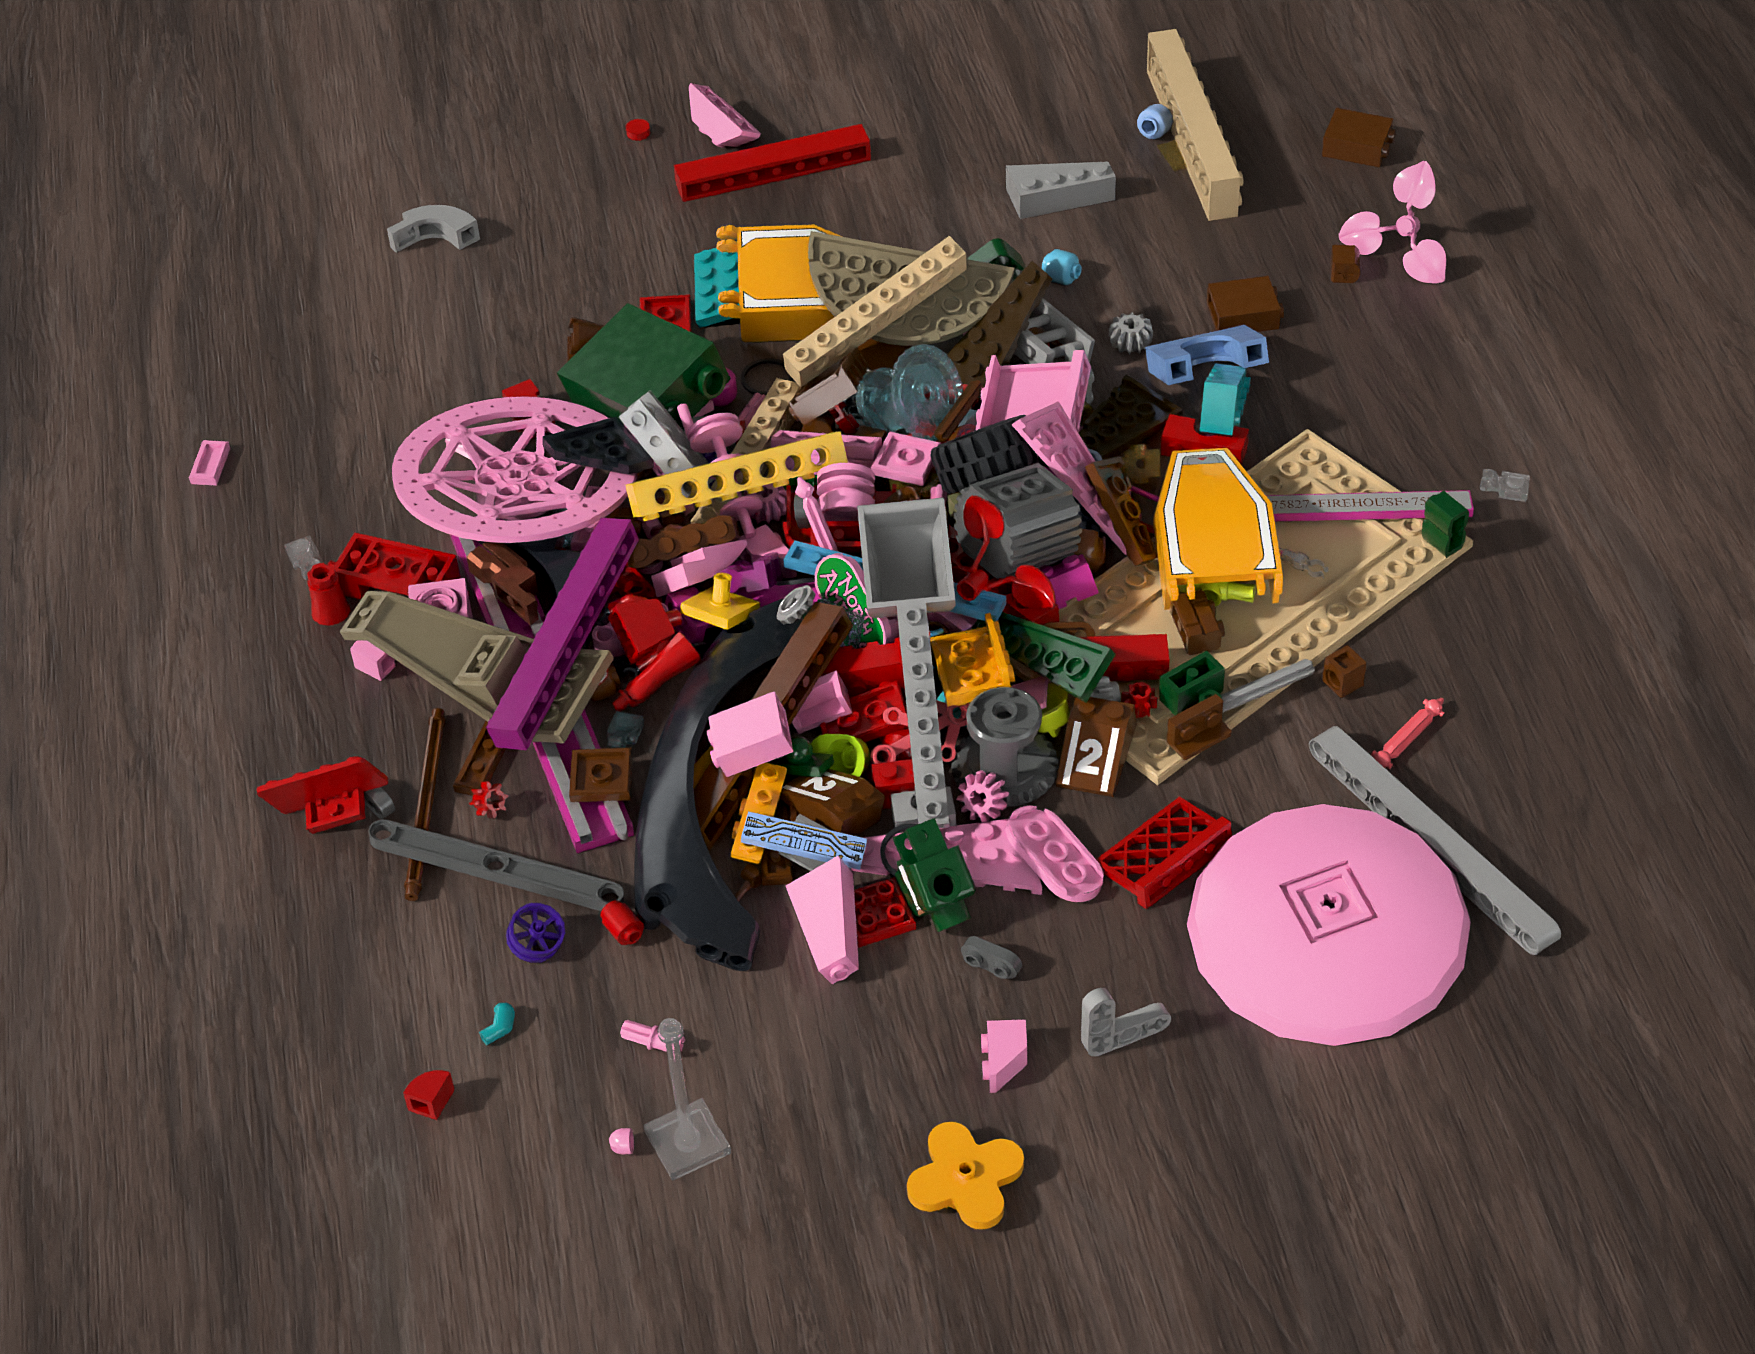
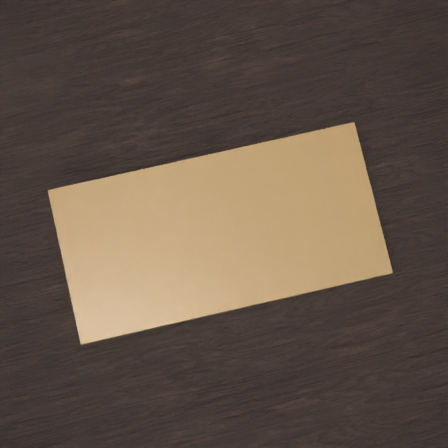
M1309 429L1300 433L1247 471L1265 495L1401 492ZM1425 518L1275 522L1279 552L1281 550H1288L1297 555L1299 553L1305 555L1310 561L1314 559L1321 560L1324 563V567H1328V572H1324L1323 567L1320 565H1308L1310 571H1322L1324 573V578L1322 576L1312 577L1306 569L1294 567L1293 563L1282 559V556H1280L1283 587L1282 594H1279L1278 603L1272 604L1269 580H1264L1266 584L1265 594L1258 595L1256 587L1253 603L1228 599V601H1221L1218 606H1215V617L1217 620H1222L1225 628V636L1221 637V647L1219 650L1209 651L1225 668L1224 689L1220 695L1304 659L1311 660L1313 667H1315L1325 657L1332 654L1468 551L1473 545V540L1466 536L1463 547L1446 558L1423 539L1422 523ZM1153 537L1151 541L1157 555L1155 537ZM1128 556L1094 579L1098 594L1081 601H1077L1076 597L1066 601V607L1059 609V622H1087L1093 627L1095 636L1167 634L1170 659L1169 671L1199 655L1189 656L1171 616V606L1170 610H1164L1158 558L1150 563L1134 566ZM1303 560L1300 561L1301 564H1307ZM1256 580L1235 581L1236 583L1256 585ZM1078 630L1075 636L1086 637V633L1083 630ZM1009 656L1014 674L1023 681L1041 676ZM1160 679L1116 681L1120 690V698L1123 691L1128 692V684L1144 682L1150 688H1155V696L1158 697L1157 708H1151L1149 717L1136 718L1137 726L1126 761L1156 785H1159L1197 755L1188 760H1183L1167 743L1168 719L1175 715L1159 700ZM1291 684L1222 714V721L1232 730ZM1069 693L1067 701L1071 713L1076 697Z

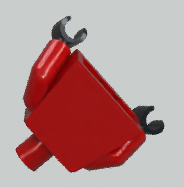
M627 594L608 603V607H603L600 613H604V615L595 622L598 626H605L609 622L611 623L630 663H636L637 665L635 668H625L621 675L625 677L628 673L634 672L636 677L654 661L675 635L673 627L682 624V616L678 609L665 612L658 599L648 600L646 597Z

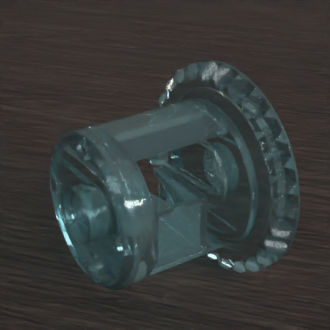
M921 344L905 350L904 354L898 357V362L894 364V370L883 367L870 370L864 374V379L860 381V385L857 387L856 405L859 416L865 426L886 430V435H888L889 431L896 433L899 429L905 428V431L911 433L913 437L936 442L937 438L934 436V431L963 393V387L959 373L952 360L939 348L928 344ZM930 393L929 400L926 399L924 394Z

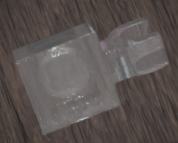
M1483 469L1480 490L1499 492L1498 498L1526 502L1530 475L1502 471L1501 476H1499L1494 470Z

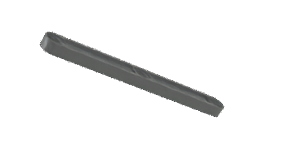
M377 820L369 826L370 844L378 850L602 911L603 907L609 903L602 899L607 893L616 894L619 897L617 900L624 903L623 888L620 884L390 820ZM382 830L391 833L385 839L375 837V834ZM495 861L504 864L499 870H491L487 867Z

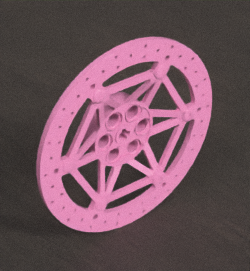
M540 397L488 399L459 406L439 414L423 423L403 441L397 450L392 465V480L396 495L403 506L417 519L434 529L450 535L476 541L498 543L544 540L569 534L599 521L600 518L609 515L628 497L625 484L636 482L637 473L624 474L610 471L603 486L590 498L583 496V493L596 468L586 466L574 490L559 484V480L582 465L571 463L562 470L557 471L556 466L567 464L568 462L544 456L542 437L545 436V432L548 431L554 434L564 431V429L555 425L552 421L556 420L579 427L608 419V417L575 403ZM531 417L525 420L466 428L469 425L493 419ZM525 429L511 451L507 452L501 451L479 437ZM537 432L536 452L523 451ZM443 438L449 439V443L431 473L419 474L421 463L428 451ZM459 445L463 446L476 467V470L444 471ZM472 445L491 457L481 460ZM473 480V481H475V484H471V483H467V482H463V481ZM452 487L476 492L477 502ZM436 489L478 515L472 517L451 510L436 501L427 491ZM559 508H567V509H568V510H565V511H563V512H560V513H557V514H553V515H550V516L541 517V518H536V519H530V518H534V517L540 516V515L546 513V512L549 511V510L559 509ZM499 519L515 520V521H502V520H499Z

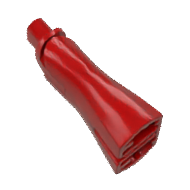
M678 632L643 672L630 680L624 690L620 689L618 691L621 696L612 702L613 707L618 713H621L628 706L634 708L644 703L664 683L697 665L700 660L699 653L685 636Z

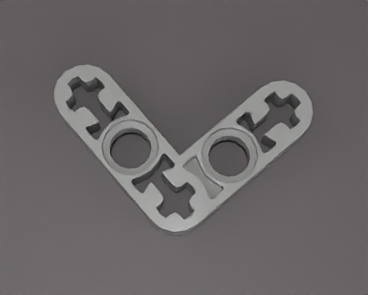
M1097 988L1090 991L1082 1001L1081 1041L1090 1056H1099L1164 1030L1171 1023V1016L1164 1004L1153 1003L1115 1018L1116 1004L1106 988Z

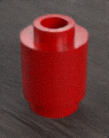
M614 900L603 907L600 913L602 924L619 944H634L641 938L644 924L627 904Z

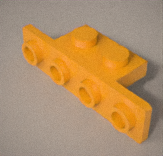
M763 763L757 766L748 798H742L739 809V815L742 816L741 821H735L732 839H735L731 851L732 858L756 864L761 862L765 848L741 843L742 832L748 811L774 817L787 774L786 767L770 763Z

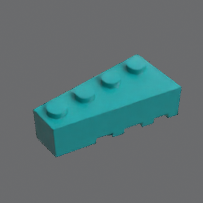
M1215 363L1212 372L1210 371L1207 380L1204 382L1200 432L1232 435L1234 427L1240 426L1241 415H1243L1244 404H1246L1251 377H1246L1247 368Z

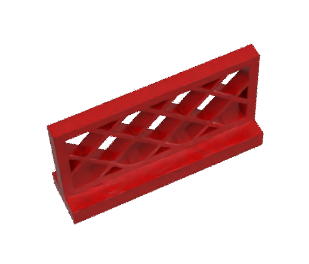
M1179 796L1096 860L1107 877L1136 895L1138 904L1147 910L1213 859L1223 844L1232 837L1231 821L1223 816L1216 820ZM1182 809L1189 814V817L1171 818V815ZM1193 825L1208 826L1203 831L1193 832ZM1189 826V832L1171 833V827ZM1155 827H1167V833L1150 834V831ZM1188 841L1181 848H1171V842ZM1167 842V848L1150 849V843ZM1146 843L1145 850H1128L1133 844ZM1167 857L1160 864L1150 865V858ZM1146 858L1145 865L1128 866V859ZM1124 859V866L1111 867L1108 865L1111 860ZM1129 874H1145L1136 882L1128 878Z

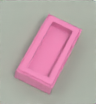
M203 440L189 476L191 484L217 486L231 449L229 442Z

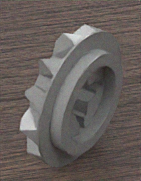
M806 585L791 591L780 603L777 619L783 625L794 623L797 618L800 619L813 604V599L816 595L813 589Z

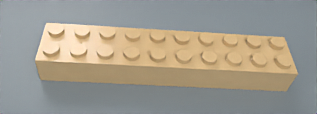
M1177 29L1148 33L1147 74L1159 103L1167 107L1172 114L1173 124L1171 132L1208 221L1238 217V206L1242 205L1240 186H1243V175L1241 171L1237 170L1235 156L1230 154L1228 140L1223 138L1222 126L1217 124L1216 112L1210 108L1209 96L1204 94L1203 82L1198 80L1197 69L1191 64V55L1185 50L1184 39L1180 38Z

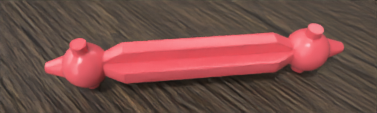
M1425 699L1423 701L1425 709L1419 710L1384 745L1383 751L1376 752L1374 750L1371 753L1373 758L1384 768L1391 769L1393 766L1391 759L1397 758L1429 726L1433 717L1438 715L1442 717L1445 714L1442 711L1444 699Z

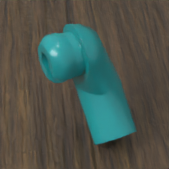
M498 1003L494 1008L493 1024L479 1031L485 1045H489L512 1031L515 1011L511 1004Z

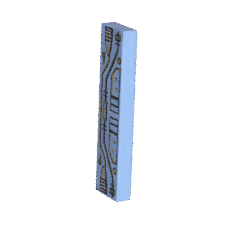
M748 811L741 843L823 862H828L839 856L849 868L860 870L867 839Z

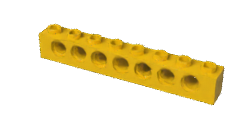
M841 431L625 484L633 517H642L643 521L659 518V512L669 510V514L686 511L685 505L695 503L696 508L712 504V498L721 496L722 501L738 497L737 492L747 490L748 494L764 491L763 485L772 483L773 488L790 484V478L802 477L804 480L815 478L814 472H818L821 468L831 464L848 463ZM813 450H816L820 456L817 464H814L811 460ZM788 456L794 461V468L791 471L785 465ZM762 463H765L769 468V473L766 477L760 474ZM737 469L743 474V480L740 484L734 480V472ZM710 476L715 477L717 480V487L714 491L708 487ZM685 482L691 487L689 497H685L681 491L682 485ZM658 489H661L665 494V500L662 504L657 503L655 500V493Z

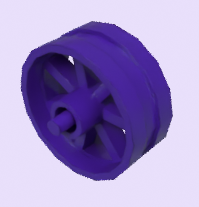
M529 903L520 907L513 914L506 931L507 944L511 952L519 959L529 963H542L551 959L558 951L565 935V926L560 914L551 906L542 903ZM531 915V925L520 917ZM537 915L544 917L547 920L545 922L538 920ZM514 923L526 931L514 934ZM553 924L557 933L547 932L545 930L548 926ZM525 939L528 944L525 948L518 940ZM544 939L554 940L557 942L552 948L549 949ZM539 945L542 951H533L531 948L532 946Z

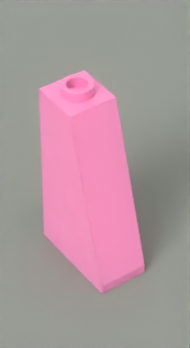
M837 856L786 885L818 971L831 984L842 981L853 972L859 970L853 873L846 863Z

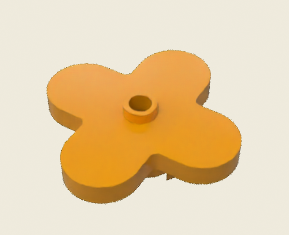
M944 1122L937 1125L928 1136V1151L933 1163L916 1169L909 1176L907 1181L909 1201L917 1209L927 1212L937 1211L948 1206L957 1209L963 1222L975 1229H988L1000 1222L1004 1214V1199L999 1187L1014 1182L1021 1176L1024 1169L1022 1149L1015 1142L1008 1139H995L977 1145L970 1131L964 1125L956 1122Z

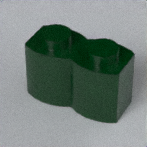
M1445 491L1432 495L1425 503L1422 537L1447 558L1463 547L1466 538V531L1464 529L1468 523L1469 511Z

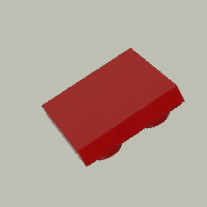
M895 877L854 890L858 948L916 929L915 919Z

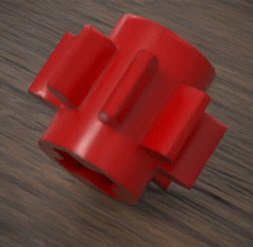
M1144 682L1128 684V692L1123 691L1121 693V702L1134 704L1136 718L1150 716L1151 708H1157L1158 697L1155 696L1154 687L1150 688Z
M489 781L481 782L482 789L471 790L474 795L469 805H474L478 809L476 811L477 816L487 814L488 818H496V811H506L504 804L508 795L500 790L502 784H493L491 786Z

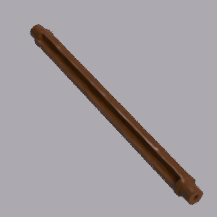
M434 708L428 720L429 730L414 824L415 828L429 831L443 728L446 725L445 711L441 708ZM409 858L407 878L404 882L405 899L416 901L418 900L419 892L422 890L421 881L424 862Z

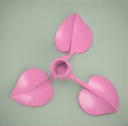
M1422 161L1401 171L1393 184L1396 198L1401 202H1408L1406 206L1407 216L1400 217L1396 225L1380 227V218L1377 214L1367 211L1357 213L1344 223L1339 233V240L1345 245H1355L1361 255H1368L1380 248L1383 241L1380 232L1397 230L1402 236H1411V247L1413 250L1407 252L1403 257V265L1406 272L1421 282L1441 283L1446 279L1445 270L1447 262L1443 246L1431 239L1422 240L1416 246V233L1420 229V221L1414 216L1411 206L1413 205L1419 209L1426 208L1433 201L1436 190L1432 168L1427 161Z

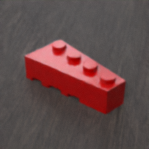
M900 637L895 638L894 643L879 645L878 641L868 642L866 646L855 649L852 645L839 647L821 675L824 676L837 670L847 687L849 697H854L898 680L903 696L906 697Z

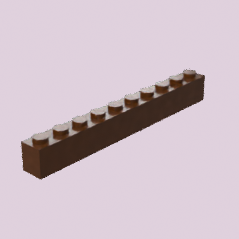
M814 602L752 698L753 700L775 692L786 711L788 726L792 723L813 690L812 688L817 680L821 677L853 627L842 606ZM711 761L695 786L696 814L703 839L709 851L741 803L742 798L750 789L757 766L726 777L721 767L716 768L713 761Z

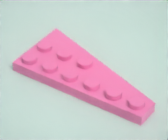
M1057 401L1011 424L1051 471L1073 489L1072 495L1118 548L1127 555L1121 538L1114 531L1111 518L1101 505V499L1095 487L1089 482L1085 467L1095 462L1060 402Z
M1009 819L939 828L948 849L959 845L975 887H984L988 884L1003 886V890L1015 892L1014 888L1031 890V894L1042 895L1040 878L1010 844L1007 838L1006 825ZM886 835L865 837L867 845L861 869L851 868L852 871L880 875L890 874L884 867L880 854L881 844ZM891 838L885 848V857L889 865L898 871L896 862L901 860ZM905 839L904 846L907 849H912L909 840Z

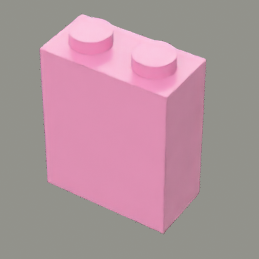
M775 692L708 717L710 729L707 730V736L714 750L710 751V755L715 767H721L726 777L793 752L786 711Z

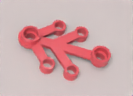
M936 700L937 712L942 714L938 717L939 730L948 726L941 749L943 750L947 747L951 752L949 758L945 759L942 756L943 762H950L956 756L955 745L960 727L967 725L966 713L969 703L963 706L953 705L947 707V703ZM889 707L884 711L883 719L887 724L908 726L907 713L901 712L897 707ZM956 707L961 710V716L958 719L953 716V710ZM892 710L897 713V719L894 722L888 718V714ZM910 735L904 736L891 745L882 744L875 746L870 754L872 764L895 761L896 755L911 747ZM880 751L886 753V759L883 762L877 759V754Z

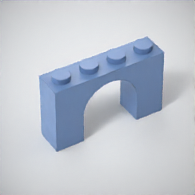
M1246 325L1145 347L1149 373L1167 385L1194 380L1192 366L1200 363L1231 361L1243 368L1269 363L1266 337Z

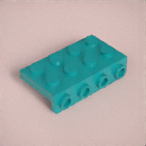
M716 247L694 254L695 318L698 327L702 328L732 319L719 314V306L723 305V303L718 300V295L725 290H734L739 293L738 252H719Z

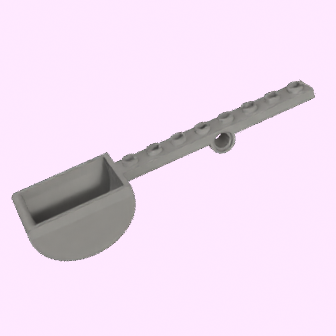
M944 498L859 505L857 510L867 613L871 618L898 617L918 824L935 818L939 828H949L927 613L947 612L955 607V592Z

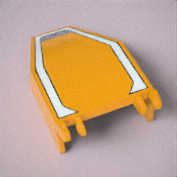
M815 224L757 227L727 225L718 228L716 236L721 239V241L717 242L719 252H738L739 293L734 290H725L719 293L718 300L723 303V305L719 306V314L724 317L740 318L741 340L744 342L803 340L834 318L821 301L812 282L808 259L810 233L813 231L835 236L840 235Z
M1228 448L1172 451L1153 517L1164 610H1170L1171 601L1178 599L1179 589L1177 585H1187V596L1191 600L1195 599L1194 584L1256 580L1258 595H1264L1266 591L1264 580H1269L1272 604L1278 603L1279 594H1282L1283 572L1271 501Z

